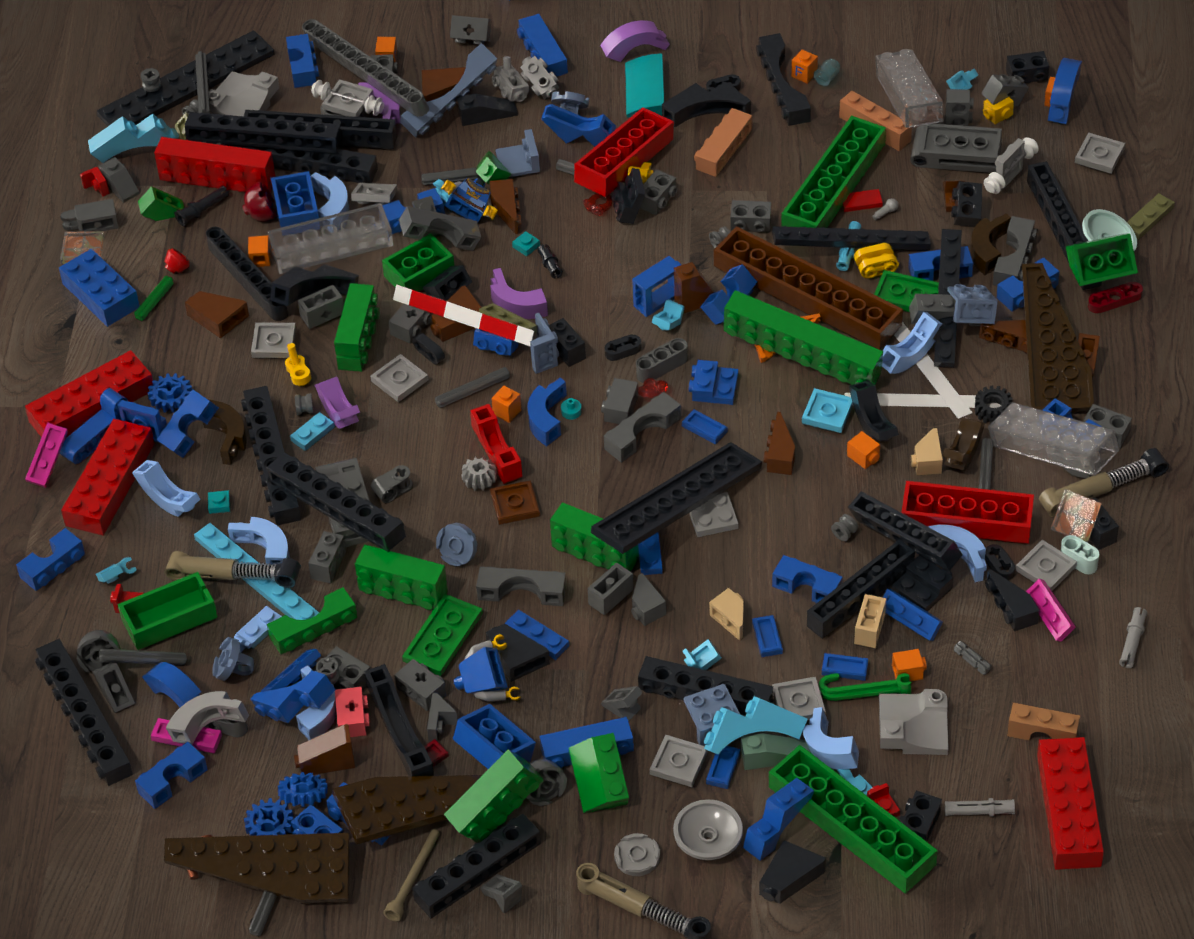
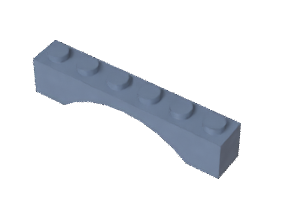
M481 43L468 55L465 72L451 91L440 98L428 101L429 111L424 116L417 117L406 110L401 115L400 123L415 138L419 134L424 135L429 130L430 124L433 122L437 123L443 117V113L446 110L450 111L457 104V97L468 95L469 89L472 86H478L483 81V76L486 74L490 75L496 69L497 58Z

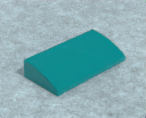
M662 53L641 56L626 62V117H632L642 107L662 116V104L664 103Z

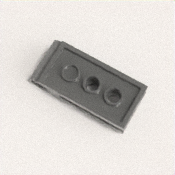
M925 123L915 130L910 162L914 166L922 168L996 172L995 161L1001 153L1002 129Z
M357 458L315 467V470L320 474H325L330 480L339 482L347 490L354 491L364 500H369ZM328 517L332 533L344 536L345 547L369 542L367 539Z

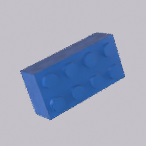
M92 249L59 267L62 284L107 327L135 311L140 306L137 291Z

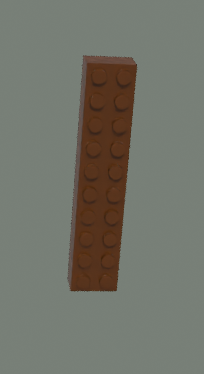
M737 226L714 249V267L727 273L731 268L743 264L757 281L754 287L809 315L819 313L821 321L880 350L902 326V308Z

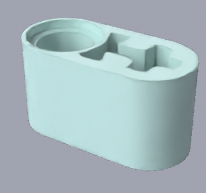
M1074 535L1065 536L1062 539L1061 552L1077 561L1075 569L1084 574L1096 572L1099 560L1098 549Z

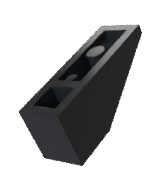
M481 94L457 97L458 114L462 126L518 116L514 101H509V99Z

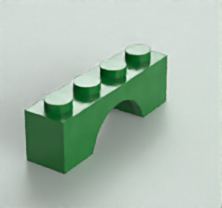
M344 587L324 596L323 609L310 619L296 620L284 615L266 624L269 638L281 655L357 618L356 605Z

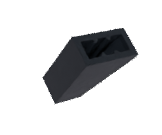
M507 624L493 627L485 632L486 641H494L495 636L498 634L504 636V639L499 640L497 644L507 643V648L498 650L503 671L511 682L550 664L549 651L546 647Z
M784 840L759 882V895L768 901H775L781 904L824 874L826 858Z

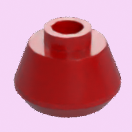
M174 248L168 249L164 260L166 263L165 268L174 274L190 267V261L182 253Z

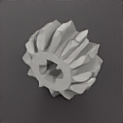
M475 456L473 461L467 459L466 464L463 465L462 480L467 488L472 487L474 491L481 488L484 491L485 487L491 488L492 483L496 482L497 469L491 459L486 460L484 456L481 459H477Z

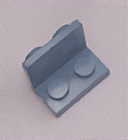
M532 129L524 130L525 138L522 139V145L495 150L497 159L511 173L509 177L540 172L539 155Z
M955 284L954 287L948 286L947 291L956 300L953 317L955 323L995 324L998 300L985 286L974 285V287H966L962 284Z
M540 313L535 314V322L538 325L537 338L530 341L532 369L535 374L558 366L557 357H559V351L556 347V343H558L557 335L554 331L551 332L547 319H543Z
M725 684L684 697V703L697 727V741L702 746L706 745L704 744L705 737L709 731L711 732L714 726V715L717 711H720L721 707L740 714Z

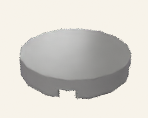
M633 833L623 837L621 842L616 845L614 860L617 867L623 873L631 876H643L649 874L657 867L660 861V849L654 839L648 838V835Z

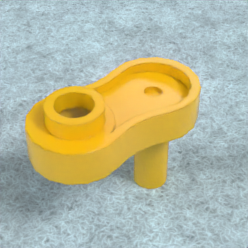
M290 343L287 345L290 357L285 361L286 370L290 373L293 384L304 386L311 381L310 369L306 366L305 358L297 355L295 344Z

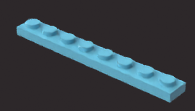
M211 523L194 534L195 540L216 558L237 559L239 563L256 562L258 564L254 558ZM243 578L246 583L290 618L306 620L319 613L290 588L279 586L274 580Z

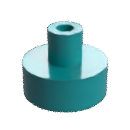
M569 398L561 404V414L566 419H577L582 413L581 403L576 399Z

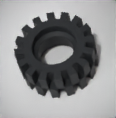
M992 385L990 389L984 387L983 391H978V395L976 394L974 410L979 420L983 419L984 423L990 421V425H994L995 421L997 424H1001V420L1005 422L1007 418H1010L1013 399L1010 392L1007 393V389L1003 388L1000 390V386L993 389ZM995 402L1000 404L1001 406L997 408L988 407L986 404Z

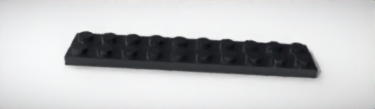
M253 30L206 54L208 89L222 83L232 71L241 73L274 56V49ZM196 60L159 78L161 87L157 91L147 92L142 87L96 111L97 116L107 127L122 116L137 125L151 114L158 116L198 95Z
M730 442L591 526V533L624 554L761 469L763 461Z

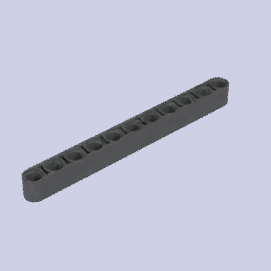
M309 19L303 23L302 29L305 34H308L309 41H313L315 47L413 115L420 117L427 114L429 105L421 91L317 20Z

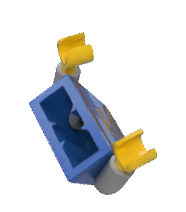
M466 178L463 182L458 181L455 183L446 180L441 187L450 195L445 206L466 219L475 220L478 223L483 215L493 220L498 211L492 206V202L489 199L490 191L484 188L485 182L480 178L475 179V181Z
M498 634L492 642L488 640L471 647L465 656V660L459 664L461 676L454 678V685L458 690L465 688L467 694H474L477 699L488 702L506 700V698L518 701L521 698L511 696L512 691L520 690L518 687L514 686L509 691H505L508 686L498 650L506 649L507 643L497 644L499 640L504 639L503 635Z

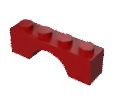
M490 404L470 410L472 428L489 459L495 465L503 484L523 477L521 460L514 447L509 448L506 444L498 419Z

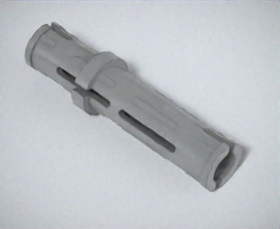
M1141 607L1134 608L1131 622L1127 626L1128 634L1119 661L1122 667H1124L1125 661H1127L1125 668L1133 667L1140 636L1143 635L1145 630L1143 625L1147 611L1143 608L1142 614H1140Z
M988 798L986 801H945V816L989 814V817H993L994 814H1015L1014 799L993 800V798Z

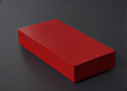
M879 189L850 193L843 203L844 212L883 207Z

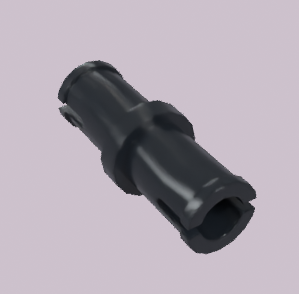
M545 244V247L544 245L539 246L537 251L542 258V264L549 270L551 277L554 279L561 277L563 270L558 264V258L551 252L549 245Z

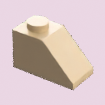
M933 428L915 445L914 455H911V466L915 467L916 475L942 474L943 459L937 428Z
M727 588L709 602L710 616L738 640H741L743 638L744 601L738 593H734Z

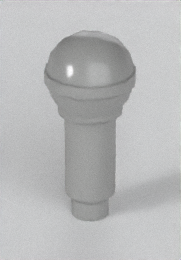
M893 198L888 199L886 204L872 215L873 219H880L888 212L896 211L899 207L898 201Z

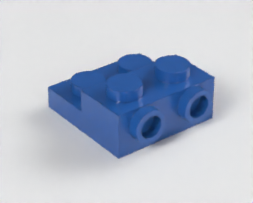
M478 328L474 331L473 345L481 350H492L499 355H511L518 348L519 342Z
M698 360L697 365L692 366V377H694V380L689 382V392L692 393V401L733 405L738 380V369L718 367L717 361Z
M121 400L118 405L121 420L151 427L154 441L159 442L157 438L160 436V432L167 426L166 418L160 416L159 410Z

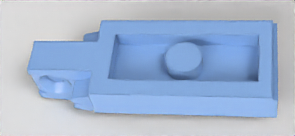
M265 606L235 634L234 639L240 642L239 653L245 648L254 649L268 636L266 624L282 616L268 606Z

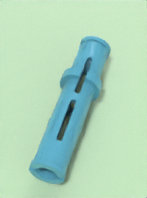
M852 221L848 229H861L862 226L859 222ZM840 248L839 259L836 264L839 270H848L850 261L855 254L854 248Z

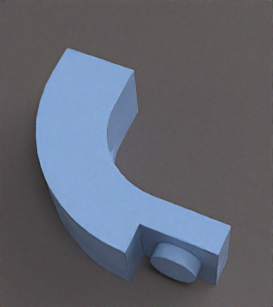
M315 172L310 176L313 191L329 200L318 210L320 225L334 233L345 223L349 215L347 190L343 182L336 176L329 180L327 177Z
M923 312L911 333L902 342L896 345L885 346L883 349L882 367L892 374L908 370L921 360L935 343L933 338L942 323L928 312Z
M146 460L132 472L146 494L158 506L178 517L183 512L192 510L195 504L201 500L197 493L184 491L173 484L164 473L159 462Z
M251 517L250 523H229V538L234 543H254L266 549L265 560L267 564H277L284 558H290L285 534L276 524L258 517Z
M953 525L928 526L954 540L963 554L961 558L967 563L974 581H983L984 571L987 570L985 562L986 548L979 538L968 530Z
M308 665L300 670L302 679L312 670ZM335 691L319 709L310 706L296 716L298 729L308 740L326 733L332 726L337 715Z
M823 707L814 708L813 718H810V725H805L803 729V735L811 754L832 769L857 768L859 750L854 737L832 738L827 736L829 722Z

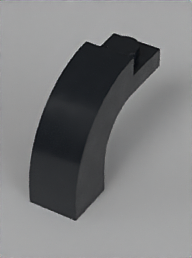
M868 380L850 385L849 390L852 403L864 432L876 442L889 441L892 437L899 435L898 428L889 422L883 414L876 386Z

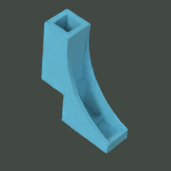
M151 114L137 125L122 116L88 140L90 154L104 163L123 151L143 146H157L161 137L178 139L179 134L174 128L167 126L163 119L157 118L154 114Z
M754 696L746 706V716L723 707L715 713L713 718L714 726L705 737L704 744L706 745L704 749L719 754L723 748L735 739L761 731L779 732L800 739L807 718Z

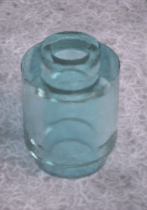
M834 59L825 60L814 72L816 82L824 86L829 85L839 73V63Z

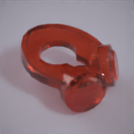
M596 193L589 199H584L583 205L592 214L602 215L611 208L612 197L610 195L604 197ZM598 198H605L607 200L604 204L595 205Z
M648 378L643 382V386L638 388V394L647 398L657 397L662 392H667L668 383L663 380L657 382L653 378Z

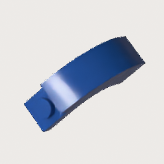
M1068 58L1061 60L1052 89L1048 121L1067 124L1072 96L1076 83L1079 80L1082 61Z
M561 378L549 384L546 389L539 385L532 392L528 401L530 430L535 438L546 447L561 435L560 421L548 412L551 407L567 396L566 382Z
M167 662L158 663L142 676L155 694L162 692L168 695L179 707L199 696L201 692L186 674Z

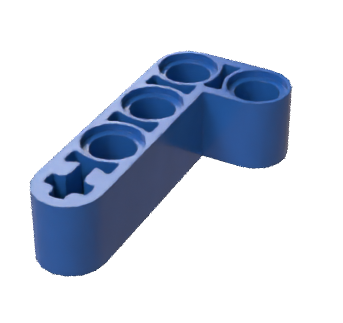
M112 388L106 389L100 397L102 409L64 440L60 454L72 463L79 464L93 453L113 418L121 420L118 405L121 400L128 401L127 398Z

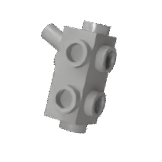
M509 56L503 57V66L496 67L494 70L492 83L495 87L498 86L501 89L502 97H507L509 101L522 102L527 98L529 85L511 65V58Z
M529 56L522 61L523 65L520 68L523 72L520 74L526 82L531 81L533 84L531 88L537 96L541 94L544 99L552 97V93L557 92L559 89L556 83L558 79L553 72H547L545 68L548 66L542 58L537 59L536 56L532 58Z

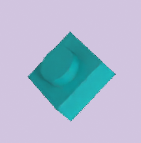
M526 231L512 242V247L525 256H528L540 246V240Z
M229 490L208 492L209 514L230 512Z

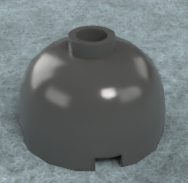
M94 630L81 638L77 647V661L86 672L90 673V671L111 663L99 661L100 649L121 650L117 638L111 633L104 630Z
M546 759L535 760L530 764L544 780L539 784L538 789L530 793L526 798L534 805H549L553 803L550 799L556 796L560 797L563 794L567 778L563 770L553 761Z

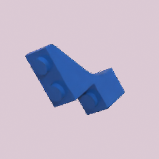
M553 104L545 106L541 118L566 144L583 135L595 147L615 131L616 125L604 114L594 118H586Z
M311 670L298 683L289 687L256 693L251 697V701L259 715L271 717L275 721L280 720L289 723L304 705L319 709L336 689L325 674Z
M796 778L767 798L763 818L747 829L743 848L760 861L775 851L783 830L812 798L814 790Z

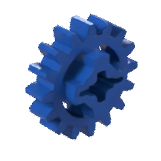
M168 373L166 378L159 376V381H152L153 386L148 387V397L151 406H155L157 410L163 408V412L166 413L168 409H171L173 413L175 408H180L185 397L190 394L192 385H190L189 380H185V376L178 378V375L175 373L173 377H170Z
M301 772L300 775L292 774L291 777L286 776L284 781H279L278 785L280 800H285V804L292 803V806L301 804L304 807L305 804L313 805L314 802L320 803L321 798H326L327 794L326 779H321V775L314 776L313 773L305 775L304 772Z
M269 798L268 803L260 800L259 806L252 804L253 811H246L247 817L244 818L246 833L250 834V836L286 835V832L292 833L291 821L294 819L293 812L289 810L288 804L282 805L280 799L276 803H273L272 798Z

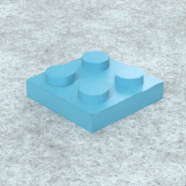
M814 388L802 416V424L842 433L853 406L851 397Z

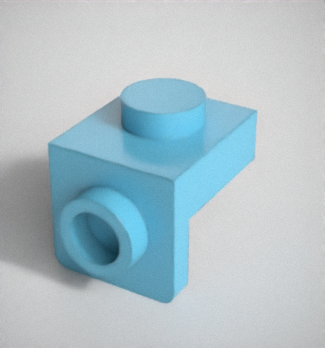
M666 300L663 311L653 316L652 323L662 330L669 331L681 324L684 306L672 300Z
M709 639L692 652L686 648L683 650L686 656L684 659L687 666L707 670L721 659L720 654Z

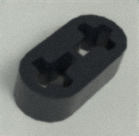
M734 74L711 79L706 84V90L710 92L722 83L727 82L739 91L741 79Z
M421 333L412 339L416 350L433 364H438L445 358L441 347L425 334Z
M631 334L606 343L604 347L605 357L610 361H617L637 354L641 350V339L639 336Z
M997 544L987 546L985 561L990 569L1008 581L1013 579L1015 565L1006 551Z

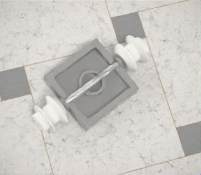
M340 79L333 89H331L329 82L323 85L322 80L315 82L311 89L314 98L321 96V100L324 101L322 103L324 110L344 116L358 117L364 108L367 114L373 111L374 116H377L384 109L382 98L379 97L375 100L373 89Z
M1018 138L1013 144H1010L1007 150L997 157L995 161L996 172L990 173L989 177L984 179L986 190L993 194H998L1022 170L1023 158L1031 159L1038 152L1037 142L1031 138H1024L1023 140Z

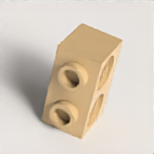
M864 595L855 626L854 644L876 648L886 614V598Z

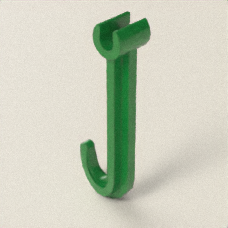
M835 673L824 676L818 683L821 696L827 700L834 701L879 694H911L910 675L906 673L898 675L896 680L829 688L826 686L827 683L840 679L839 674Z

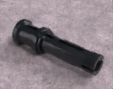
M221 186L197 202H189L187 207L174 212L176 220L182 226L187 225L189 220L199 218L202 211L228 197L229 191L221 194V192L227 189L225 186Z

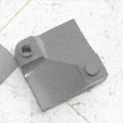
M232 71L216 90L211 89L209 91L210 111L213 114L244 116L245 109L266 111L270 106L271 97L279 89L278 77L265 72H261L259 75H244Z
M924 689L919 694H879L880 749H902L903 754L948 755L947 696L943 691L939 689Z

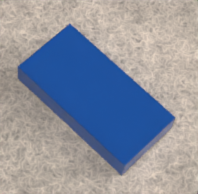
M695 409L682 421V427L715 445L728 432V427Z
M774 615L752 618V625L761 657L783 654Z
M825 653L822 675L838 673L840 678L865 681L868 658Z
M726 746L719 754L714 755L706 778L707 785L724 789L729 788L740 756V749Z

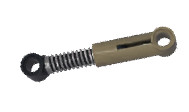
M1151 448L1144 452L1137 462L1122 466L1114 471L1112 470L1108 473L1101 472L1060 489L1048 488L1039 496V502L1050 517H1058L1062 512L1066 511L1063 508L1066 505L1065 503H1067L1068 494L1071 492L1084 497L1082 501L1084 502L1086 498L1092 499L1110 492L1114 486L1117 487V485L1124 484V482L1127 483V481L1130 482V480L1137 479V477L1140 478V476L1151 475L1154 478L1160 477L1169 469V463L1157 448Z
M174 551L166 566L165 574L168 578L175 581L196 572L199 573L201 578L266 579L274 580L279 586L284 588H292L296 584L301 565L292 558H284L277 564L271 565L266 563L264 565V563L257 564L256 562L239 563L237 559L189 556L184 552Z
M584 863L578 867L576 871L577 887L581 893L586 895L594 894L643 918L646 915L647 918L649 917L661 925L664 924V926L672 930L675 929V932L682 933L687 939H711V924L705 917L686 918L682 914L679 915V912L675 913V910H668V907L661 906L660 903L657 905V902L652 900V896L600 872L595 864Z

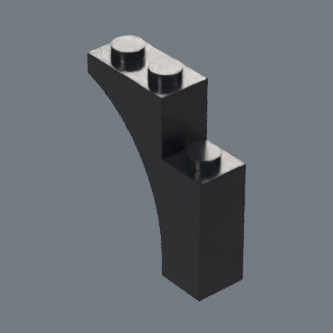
M727 82L722 83L710 92L695 83L662 104V116L674 121L675 128L681 123L701 115L728 114L732 108L751 115V100Z
M323 264L313 272L295 266L272 282L271 301L289 306L293 302L331 285H334L340 294L347 295L350 283L358 284L359 275Z

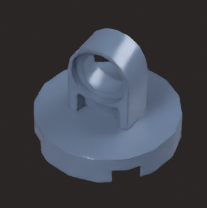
M559 91L552 93L551 102L577 115L579 109H585L589 106V98L585 99V95L566 91L565 95H559Z
M452 523L439 531L436 537V547L440 549L443 555L441 558L449 565L460 566L474 558L477 552V541L475 534L469 527L461 523Z
M227 637L219 647L222 650L220 657H215L213 676L225 681L232 672L239 675H250L253 672L254 659L239 653V640Z

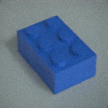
M309 171L271 178L282 235L320 228L318 209Z
M491 704L459 718L453 740L487 769L508 749L530 763L536 744L532 738Z

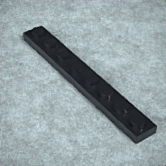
M773 226L772 229L774 245L864 248L888 243L892 249L930 250L931 247L928 231Z
M942 229L938 294L950 295L947 291L948 286L954 287L955 284H959L962 230ZM954 316L938 320L942 325L937 331L935 338L934 367L954 368L957 323L953 320Z

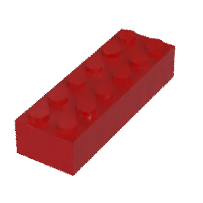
M642 107L574 164V182L606 197L616 189L618 182L625 181L630 166L640 168L644 162H648L673 140L674 121Z
M161 137L154 152L159 179L163 181L212 188L225 186L227 190L246 192L251 186L261 181L262 185L265 184L271 193V178L276 177L272 152Z
M130 350L25 405L29 423L41 437L47 423L66 428L68 430L66 437H68L102 409L100 397L106 389L112 388L127 398L128 402H134L148 394V387L153 386L152 374Z
M113 418L61 509L65 526L104 536L135 480L132 472L145 462L155 444L151 427Z
M906 481L901 513L927 527L933 525H953L968 530L978 538L1029 544L1034 494Z
M1085 738L1039 740L1037 758L1055 870L1101 867L1104 851Z

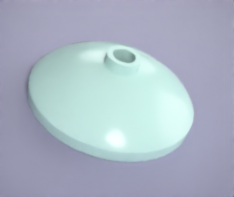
M1102 209L1090 211L1085 216L1082 227L1088 241L1130 233L1133 250L1135 251L1137 247L1136 235L1123 218L1113 212Z

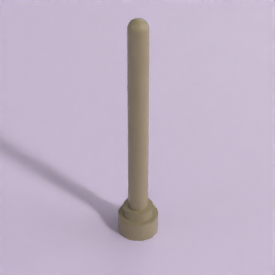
M437 829L431 830L396 899L388 903L383 911L385 917L389 920L400 921L404 913L403 903L439 836Z

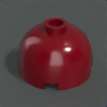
M260 181L246 191L244 195L245 204L242 207L247 216L251 215L253 219L261 222L278 217L277 209H273V202L275 201L265 184L262 185Z

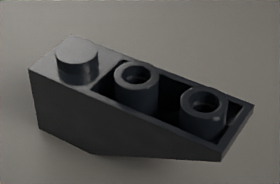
M988 570L985 586L988 592H992L996 606L1003 611L1005 622L1010 624L1014 631L1038 624L1040 610L1031 595L993 570Z

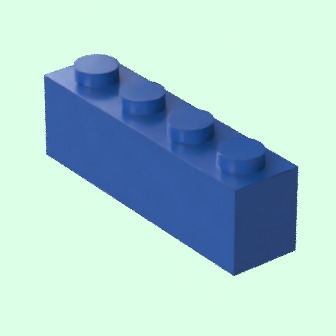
M540 14L518 20L519 28H517V34L520 39H523L526 50L531 52V57L542 58L548 66L545 68L547 72H553L556 77L567 74V59Z
M623 717L541 735L539 737L543 759L553 761L560 768L572 765L569 747L591 737L614 733L620 755L634 751V743L628 719Z

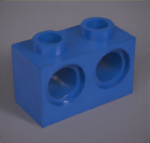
M311 804L291 821L292 834L343 833L342 828Z

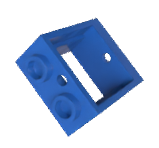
M670 256L632 279L633 305L645 317L662 308L666 300L673 301L675 299L674 267L681 264ZM668 279V283L652 292L653 288Z

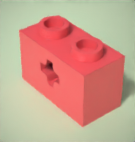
M362 687L335 690L338 727L348 724L350 737L366 736V727L370 726L369 713L364 712V709L368 708L367 695L362 694Z

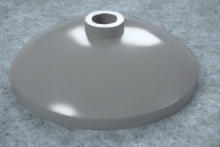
M699 800L687 805L678 813L673 831L677 845L686 854L701 860H714L725 857L736 849L742 838L743 826L738 813L726 803L717 800Z

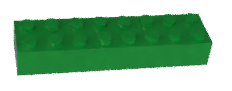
M851 115L781 213V226L827 228L849 194L852 193L885 146L886 127Z
M736 290L724 307V331L731 336L742 338L750 344L759 345L767 351H773L786 359H792L805 367H811L822 374H828L841 382H847L852 385L866 380L875 385L881 375L883 351Z
M801 745L796 747L769 771V788L775 793L796 778L814 790L813 796L800 812L905 894L936 866L937 849Z

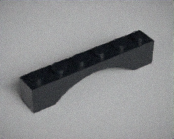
M781 34L759 37V45H756V52L758 57L761 56L762 68H766V77L768 81H771L772 93H776V102L778 106H781L782 118L786 119L788 126L811 122V107L806 95L792 88L780 72L781 65L785 60V43Z
M383 664L364 671L368 691L408 776H434L432 761L410 725L386 665Z

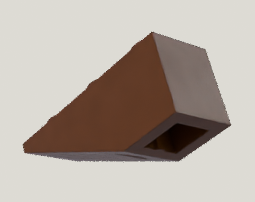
M513 179L490 181L492 206L498 210L497 214L515 234H518V226H522L521 215L516 213L520 212L519 200H515V198H518V187L513 186Z
M1025 320L995 321V324H980L979 338L1027 353Z
M777 412L776 420L772 419L770 432L773 433L768 435L767 447L769 451H765L763 463H767V472L792 475L795 462V444L781 412Z

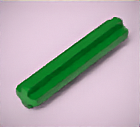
M163 277L134 312L136 319L143 321L174 284L172 277Z

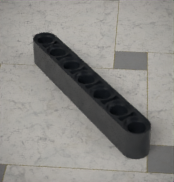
M220 227L209 228L206 231V238L211 253L273 320L282 321L288 316L287 306L271 301V281Z

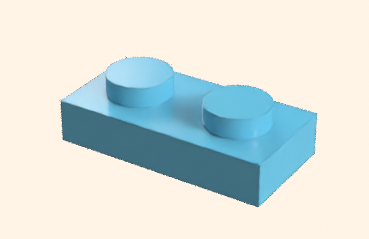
M319 412L291 434L290 439L294 444L306 451L335 428L334 422Z

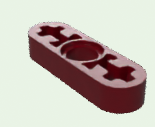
M1128 282L1092 294L1088 299V309L1092 313L1098 314L1139 301L1142 298L1143 287L1138 282ZM1117 295L1120 299L1113 300L1110 296Z

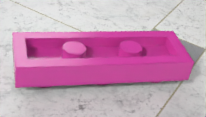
M47 423L25 478L26 482L46 488L68 433L66 428Z
M1039 578L1026 592L1033 598L1040 610L1039 615L1055 640L1061 642L1076 627L1047 583Z
M158 718L151 733V740L175 746L184 745L185 743L173 742L166 726L170 720ZM203 727L191 745L197 750L215 753L222 737L221 730Z

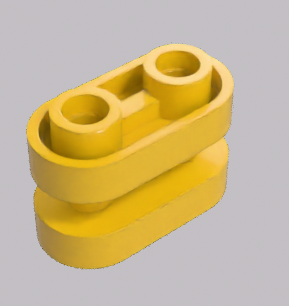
M888 243L864 247L857 250L854 254L856 265L859 266L858 269L864 278L881 276L884 270L894 272L899 266L893 249Z

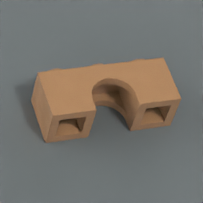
M1013 703L1007 736L1030 740L1032 733L1043 732L1052 739L1077 738L1080 715Z

